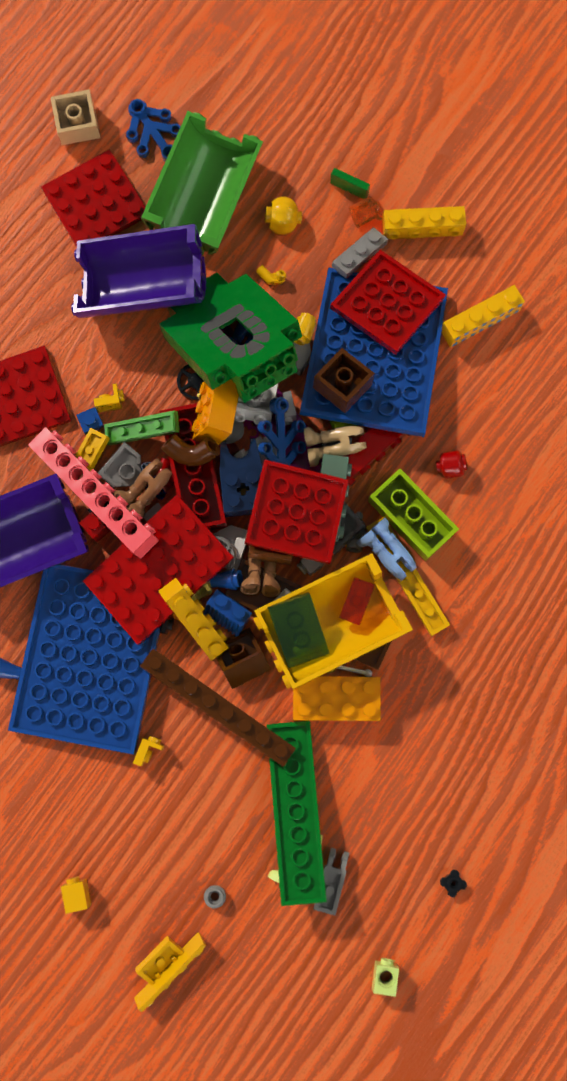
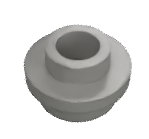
M218 885L208 887L204 893V901L210 908H219L226 900L224 889ZM214 892L218 893L219 899L213 900L211 894Z

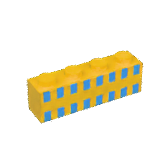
M513 285L443 322L441 333L451 348L519 312L525 301L516 286Z

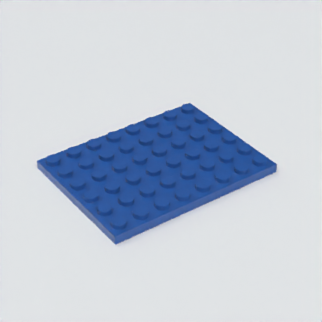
M328 267L300 415L424 437L448 288L434 286L446 294L445 299L395 355L330 309V304L357 276L358 272L352 273L346 279L334 268ZM341 348L375 373L372 386L346 413L313 388L314 376Z
M59 564L45 569L42 573L8 731L135 755L151 674L143 670L140 665L152 649L157 650L161 626L140 645H137L83 582L93 570Z

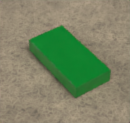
M333 169L330 184L366 200L370 188L368 183L339 169Z

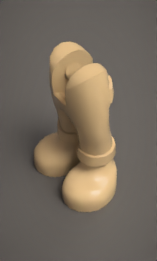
M346 426L329 431H321V433L314 432L310 427L304 428L307 447L320 443L340 441L339 444L308 449L310 467L317 466L323 454L346 456L366 449V442L350 444L349 436L364 434L363 427Z

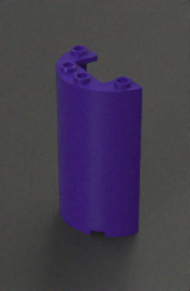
M189 224L77 241V249L74 251L75 260L84 269V276L81 279L83 295L80 297L78 294H74V303L71 304L72 314L78 318H88L202 303L201 300H204L206 294L205 258L202 256L200 249L202 242L196 225Z
M57 473L0 496V588L89 552L88 545L84 543L87 542L83 527L79 524L78 514L70 496L63 490L65 486Z

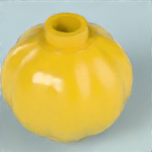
M278 197L271 202V206H266L265 223H270L269 229L275 234H289L294 231L297 224H301L302 212L298 211L296 203L291 198Z

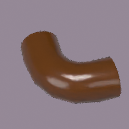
M174 434L161 447L170 458L187 466H202L220 454L218 444L210 437H206L197 445H189L177 434Z

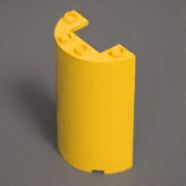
M372 553L254 610L257 617L253 618L258 630L263 629L268 639L264 643L269 653L274 652L277 658L274 663L278 672L283 671L285 674L282 676V679L287 689L290 687L295 689L413 631L403 610L399 611L384 583L382 571Z

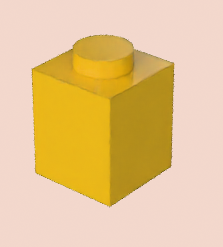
M79 876L67 879V883L61 886L65 913L88 909L91 906L87 879L80 880Z

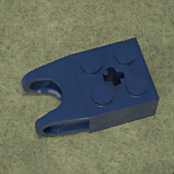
M255 438L250 439L249 452L242 458L233 457L228 451L226 441L221 442L220 480L225 517L251 515L262 471V463ZM243 488L249 490L246 491V495H241V492L239 491H241V489Z

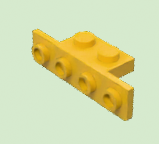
M199 932L183 948L166 936L135 968L137 974L148 982L134 997L139 1011L143 1012L147 1007L151 1006L155 998L163 990H166L180 973L185 971L187 965L195 957L202 953L206 944Z

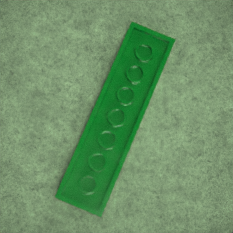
M310 721L267 724L269 730L296 748L284 767L269 758L281 906L324 903L327 901Z

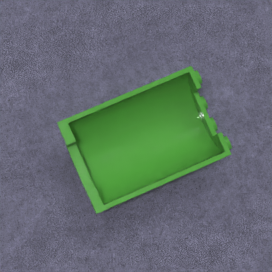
M187 111L141 218L149 230L195 224L202 242V247H200L202 255L204 251L212 255L218 251L263 141L256 136L246 134L243 136L242 143L236 138H228L216 130L206 129L207 118L201 114Z

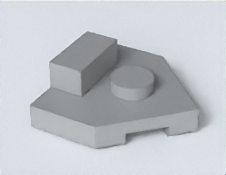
M124 442L98 473L112 487L131 486L142 472L141 455Z

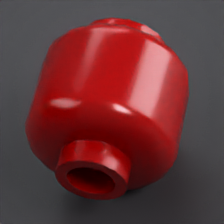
M459 450L441 453L440 461H436L437 471L442 473L445 479L463 476L465 470H468L466 456L461 454Z

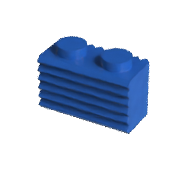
M217 589L207 601L203 614H209L214 622H217L218 625L221 624V627L228 629V632L235 634L236 637L239 636L249 622L252 612Z

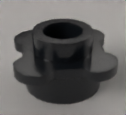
M451 870L450 874L442 877L440 880L441 886L447 889L450 897H455L457 892L467 887L466 881L460 878L457 870Z

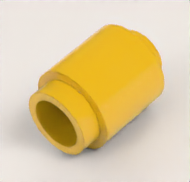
M301 313L297 320L302 337L294 341V343L303 346L311 341L316 327V318L309 313Z

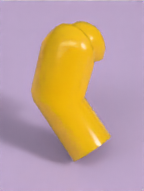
M263 265L256 271L268 285H281L285 282L287 276L283 270L270 273Z

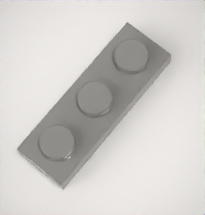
M373 227L332 262V267L347 279L387 245L388 238Z

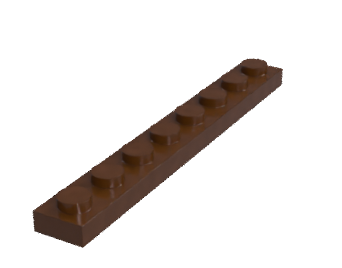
M152 649L140 665L143 670L282 767H284L296 749L156 650Z

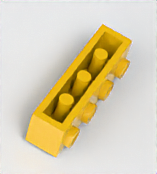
M465 206L384 210L382 217L383 235L388 239L463 236L466 227Z
M175 578L159 590L165 602L211 661L228 649L224 642L227 639L220 628L217 631L213 628L216 623L209 614L204 616L202 611L205 608L198 599L192 600L190 596L193 595V592L187 584L182 586Z

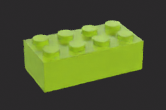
M401 468L369 496L368 502L374 509L389 521V524L425 561L459 530Z

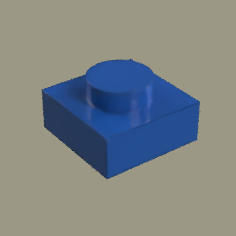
M95 407L76 415L85 435H87L90 428L99 430L104 427Z

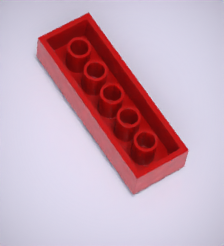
M197 403L159 411L160 413L177 411L179 433L174 434H177L189 445L200 443L193 440L194 432L192 431V425L198 415L196 412ZM174 434L164 435L165 441H167ZM169 457L176 494L181 497L210 531L226 528L227 522L213 460L202 466H187Z

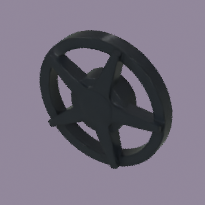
M187 364L180 370L177 376V386L184 397L190 400H199L197 396H191L184 392L191 388L199 393L201 384L204 381L197 373L190 374L186 370L191 368ZM182 374L188 377V383L181 388L180 380Z

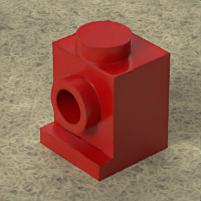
M92 512L79 522L96 542L111 531Z

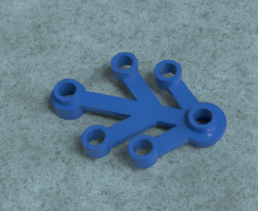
M134 99L128 107L132 119L129 130L126 132L127 140L130 143L138 141L137 128L141 120L144 128L140 145L136 149L138 156L146 158L149 155L148 143L151 135L161 149L162 158L166 162L172 145H167L158 131L170 133L172 137L176 138L178 132L175 133L173 130H179L181 126L179 124H166L172 119L169 109L150 108L141 99ZM148 116L160 117L163 123L151 121ZM131 134H135V137H133V138H131V137H129V136H130ZM142 149L146 150L144 153L140 152Z
M274 397L269 403V408L273 414H276V434L272 431V423L270 421H260L258 423V431L263 433L270 442H261L258 446V451L269 461L291 465L298 454H303L306 451V445L303 441H295L287 456L285 450L298 433L304 432L306 425L302 420H295L285 435V412L289 408V403L283 397ZM273 446L277 449V456L272 452Z

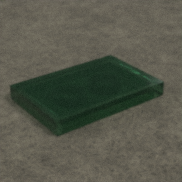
M309 592L267 607L288 668L329 654Z

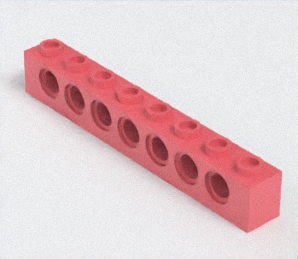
M45 427L28 446L141 559L159 541L154 536L156 531L148 523L143 525L140 521L142 517L134 509L130 511L127 508L129 504L120 495L116 497L113 494L115 490L107 482L103 484L100 481L102 476L94 469L90 471L87 468L89 463L81 456L77 458L74 455L76 450L68 443L64 445L61 442L64 438L57 431L51 432ZM110 500L109 504L104 507L105 503ZM123 514L122 519L118 521V517ZM137 527V531L131 535L132 530Z

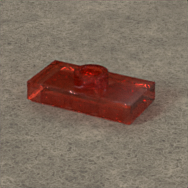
M354 577L339 618L360 626L375 584Z

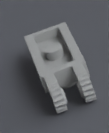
M331 848L327 865L325 864L324 866L327 902L315 903L314 910L335 916L347 872L345 869L349 852L344 851L341 857L340 868L332 866L336 856V849Z

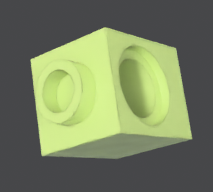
M381 958V961L375 960L372 991L374 994L396 997L399 967L397 963H394V960L389 958ZM384 971L391 972V978L387 981L380 979V974Z

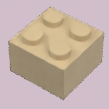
M90 89L50 97L57 134L62 146L101 138Z

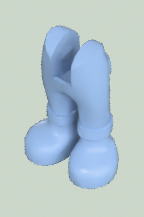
M383 518L372 530L362 536L356 544L359 547L369 546L373 548L372 551L377 555L384 567L393 576L402 581L407 575L397 563L401 561L410 571H414L417 566L408 550L395 537L393 532L390 533L388 528L389 521ZM376 534L379 535L383 539L384 543L388 545V547L393 552V555L384 547V544L379 541Z

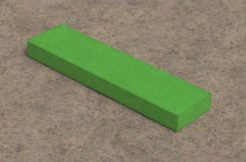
M169 411L104 424L105 435L110 438L107 445L179 433L178 412Z

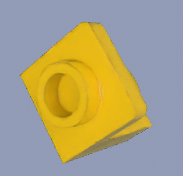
M117 383L112 384L114 395L103 394L99 398H94V406L98 413L122 409V402L125 401L123 389H119Z
M149 736L148 739L143 738L133 764L143 766L144 762L148 763L153 752L150 750V747L163 750L164 745L160 744L162 740L153 736Z

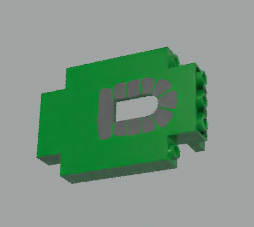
M217 272L206 278V294L204 300H201L202 303L167 307L171 317L159 323L165 340L212 390L231 379L235 383L239 397L244 403L298 372L296 366L298 357L294 343H292L302 337L298 320L247 274L228 283ZM237 320L253 335V339L245 345H237L221 329Z

